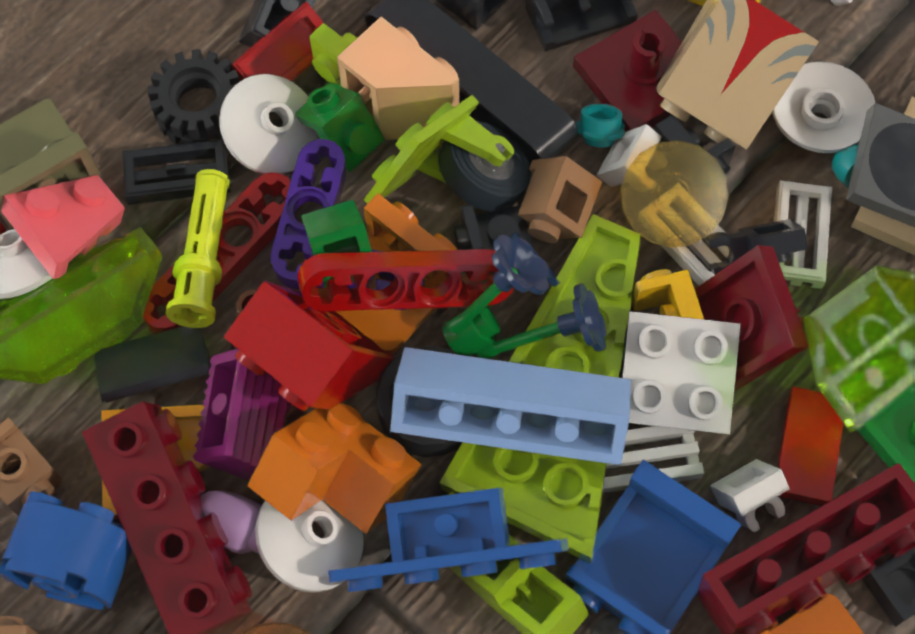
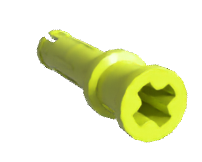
M214 169L201 170L196 174V185L184 255L180 256L173 265L172 273L177 281L174 298L168 302L165 312L170 321L188 328L208 327L214 323L216 317V310L212 306L215 286L222 279V269L216 258L230 180L227 179L228 176L225 173Z

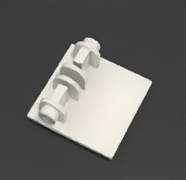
M629 312L622 377L631 379L629 423L730 434L740 324Z

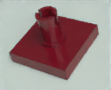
M654 10L575 55L573 68L601 104L611 105L621 110L625 132L646 124L652 128L672 115L660 106L664 97L658 94L656 87L682 41L658 11Z
M756 246L695 288L705 320L740 324L734 392L809 347L803 331V317H798V313L801 311L793 303L773 246Z

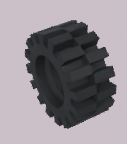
M200 49L192 50V58L186 60L183 51L174 54L177 63L173 66L167 59L160 64L163 75L154 71L150 78L153 86H148L149 103L160 131L163 135L168 134L170 141L176 145L179 144L181 139L184 144L195 143V141H210L209 139L214 137L217 140L223 139L219 123L220 110L227 94L240 82L236 69L232 70L231 63L226 58L220 62L218 54L211 51L208 52L206 59H203ZM208 88L216 93L215 102L204 110L188 112L178 106L179 99L192 89Z

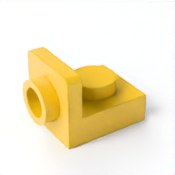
M668 269L656 270L646 274L640 281L635 283L632 296L634 311L660 306V315L705 320L688 269L671 273Z

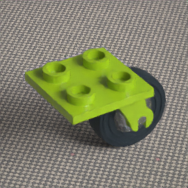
M471 95L455 107L449 102L442 105L429 118L426 127H423L419 122L411 126L395 144L400 150L398 155H392L387 158L372 174L371 177L376 181V184L363 200L368 204L378 193L386 197L419 172H423L447 183L450 189L466 203L486 211H501L513 205L526 191L531 179L530 164L523 149L514 139H511L510 135L504 133L503 130L496 126L478 122L469 116L479 104V101Z

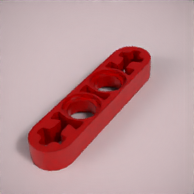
M272 172L261 175L224 211L216 258L222 269V279L214 288L212 303L276 236L291 183L287 176ZM280 192L282 193L284 201L282 204L279 205L271 202L266 206L264 195L268 193L275 197ZM260 213L264 221L263 225L256 218ZM237 225H245L253 231V236L248 243L237 247L231 246L224 241L225 234L230 228ZM173 265L147 291L141 302L142 317L153 334L180 327V325L170 321L166 315L160 317L156 310L161 304L167 306L168 302L174 298L177 280L172 273Z
M490 249L323 253L305 260L299 268L297 279L303 300L307 306L316 311L468 307L494 282L493 276L495 274L489 276L487 283L481 284L479 281L486 280L488 272L495 271L497 273L499 270L492 260V255L496 251ZM443 270L449 273L446 281L438 287L425 288L420 285L426 274L432 271ZM385 271L395 275L392 283L384 289L372 290L366 287L368 279L378 272ZM465 271L466 275H460V273ZM351 275H353V281L355 284V288L349 289L348 285H352V281L350 278ZM323 277H333V279L328 280L326 288L319 289L316 287L322 284ZM514 287L509 292L502 291L487 306L495 305L505 300L512 293Z

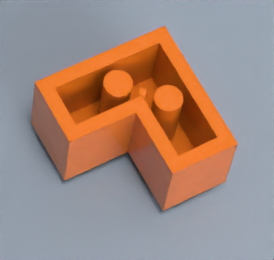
M341 402L330 410L316 408L274 433L247 486L290 521L323 500L367 534L387 519L385 504L401 502L422 464L409 455L399 442L386 437L366 422L356 409Z

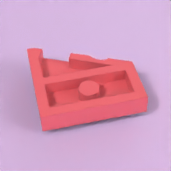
M98 175L4 195L1 212L50 276L56 279L66 273L68 263L78 253L85 256L96 246L99 237L108 235L121 223L125 207Z

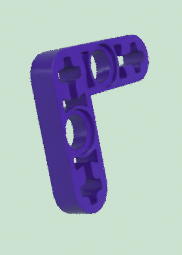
M316 139L307 143L301 149L271 251V263L277 279L283 285L300 290L297 274L302 264H299L296 272H290L284 258L293 259L296 252H303L304 258L307 260L313 256L304 224L295 219V212L301 204L306 202L318 203L323 208L339 204L346 179L347 166L343 151L335 142L328 139ZM322 157L330 158L331 167H326L323 171L321 179L322 189L314 187L316 175L312 164H319ZM371 249L372 252H383ZM379 272L381 279L393 281L395 277L390 272ZM373 275L368 279L366 283V287L370 288L372 284ZM424 278L422 279L420 284L423 287H425ZM376 279L375 290L384 289L391 283ZM323 284L316 286L319 289L324 288ZM355 284L348 285L349 289L355 288Z

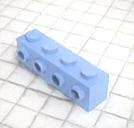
M405 347L394 383L390 432L621 465L630 418L631 379Z

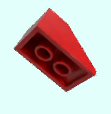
M263 281L224 335L226 340L239 349L235 354V358L242 365L260 376H263L265 372L269 373L282 384L277 390L278 393L292 405L303 411H306L309 406L311 408L330 410L378 381L382 371L395 358L392 354L379 350L333 311H316L307 306L301 292L267 281Z

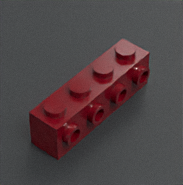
M142 401L82 431L168 633L209 634L251 613L252 610L247 601L248 598L252 597L249 582L239 566L232 567L225 549L222 547L228 544V539L217 515L214 512L206 516L204 514L200 493L205 491V485L195 464L191 460L185 461L177 443V441L182 439V433L173 414L168 409L162 410V407Z
M897 463L702 574L697 597L721 634H761L767 629L770 632L778 625L775 619L777 616L793 607L798 614L803 613L821 602L827 596L824 589L843 579L846 585H851L868 575L876 567L873 562L875 559L889 551L894 557H899L915 547V483L900 463Z

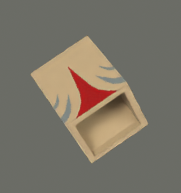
M706 0L656 87L658 94L664 97L660 106L684 122L692 115L707 124L708 126L703 133L718 144L729 138L733 143L735 142L747 150L819 41L755 0Z

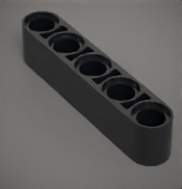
M381 0L365 14L364 20L368 28L380 17H383L395 28L403 27L416 38L420 48L434 59L440 57L446 60L455 69L459 78V103L471 95L479 101V104L469 116L478 122L496 126L503 130L504 133L510 135L511 139H514L523 149L530 165L532 160L557 157L578 137V128L575 122L561 107L430 0Z

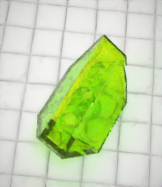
M141 227L130 231L123 238H115L94 247L85 256L81 254L68 263L66 273L60 278H52L35 290L20 296L7 298L0 303V379L46 384L57 376H64L72 372L81 361L104 347L119 343L127 333L140 326L163 257L158 247Z
M875 266L803 318L816 385L850 433L859 429L915 382V272Z

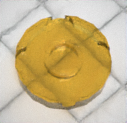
M680 140L657 143L638 154L627 168L620 188L622 212L632 230L650 243L668 248L693 245L710 235L722 220L729 198L726 176L716 158L700 146Z

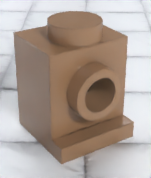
M567 156L532 160L529 170L533 172V176L518 212V216L530 223L528 233L532 237L547 243H557L558 239L582 238L602 181Z
M8 417L0 424V498L19 517L23 504L26 503L30 492H40L53 497L55 487L64 480ZM21 463L17 472L8 475L11 470Z

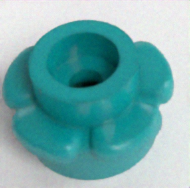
M592 104L585 106L581 110L580 121L575 123L578 128V134H583L584 142L593 147H609L614 144L615 140L622 138L625 134L622 112L611 105Z

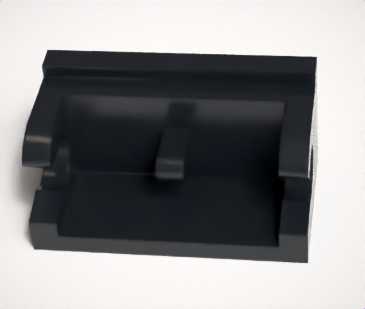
M526 0L525 9L545 52L629 25L637 20L638 15L631 0Z

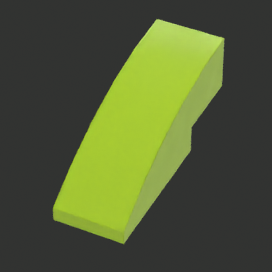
M509 535L510 546L522 545ZM519 558L496 560V573L462 577L461 565L449 567L463 582L522 634H573L589 616L579 594L544 567L520 569Z

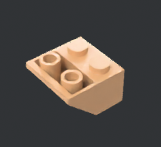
M383 17L374 22L337 57L341 87L360 95L385 140L399 139L411 126L418 122L423 127H426L429 118L447 102L453 107L459 104V78L455 69L443 58L437 57L434 59L420 48L418 41L408 30L403 27L395 28Z

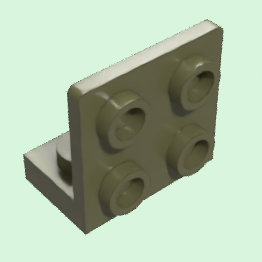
M44 99L0 124V214L10 229L13 226L1 212L4 195L94 175L101 177L86 144L77 131L75 133L71 131L50 99Z

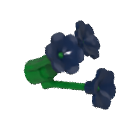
M516 232L510 237L499 235L493 242L496 252L492 255V260L499 270L493 276L494 282L470 306L442 326L444 337L456 354L470 357L477 354L479 358L491 359L501 352L558 334L567 337L580 332L587 345H592L596 352L603 351L606 348L604 336H606V326L599 312L597 299L591 290L587 291L583 283L574 286L573 312L558 316L555 323L495 342L494 335L500 331V326L494 314L489 310L493 305H487L502 291L509 292L514 287L520 292H527L529 290L537 295H542L549 288L548 282L555 288L560 284V281L554 276V272L546 262Z

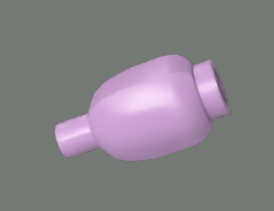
M214 490L201 495V505L205 516L214 512L228 539V544L222 547L238 554L251 551L259 554L256 544L255 526L262 505L242 495L226 490Z

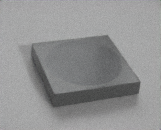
M875 103L866 112L846 200L912 227H915V119Z

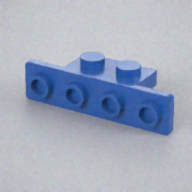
M492 488L385 504L392 562L330 570L328 575L329 583L347 580L348 592L382 588L383 575L403 573L405 585L440 580L438 568L461 565L462 577L496 573V560L519 558L520 569L556 565L554 553L568 551L569 548L567 539L510 546L503 488Z

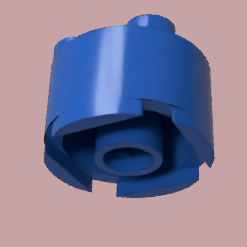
M30 492L26 503L23 504L0 565V576L26 590L29 589L32 581L34 586L47 591L45 597L60 602L95 610H103L104 606L110 609L132 551L126 531H124L122 525L112 522L114 513L104 507L87 502H81L77 511L63 507V503L55 497L40 492Z

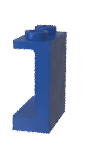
M642 460L631 476L628 487L595 534L592 564L579 558L575 565L572 564L565 574V582L573 587L572 590L581 596L588 610L598 614L603 607L619 618L621 622L617 628L623 634H670L698 592L702 574L713 569L742 524L647 461Z

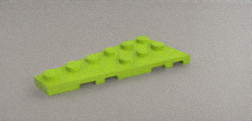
M593 214L585 227L582 238L578 239L557 276L560 284L556 288L551 286L526 330L527 332L555 323L558 316L573 312L574 286L583 283L587 291L591 290L594 293L598 302L599 312L605 322V350L596 352L592 345H587L581 332L567 337L558 334L517 347L509 362L620 378L641 234ZM462 442L439 482L442 490L448 493L453 491L457 494L503 488L508 523L544 541L567 539L569 550L566 552L592 564L607 463Z

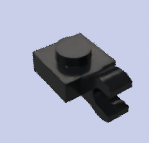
M792 219L739 228L738 233L716 232L705 238L706 244L710 248L727 246L729 249L728 257L724 261L709 264L710 271L714 275L758 245L773 246L779 263L790 260L792 252L808 250L805 228Z

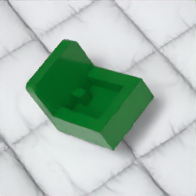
M332 82L315 90L308 97L307 102L295 113L299 122L314 129L320 139L333 141L342 149L347 172L352 171L385 140L360 95Z

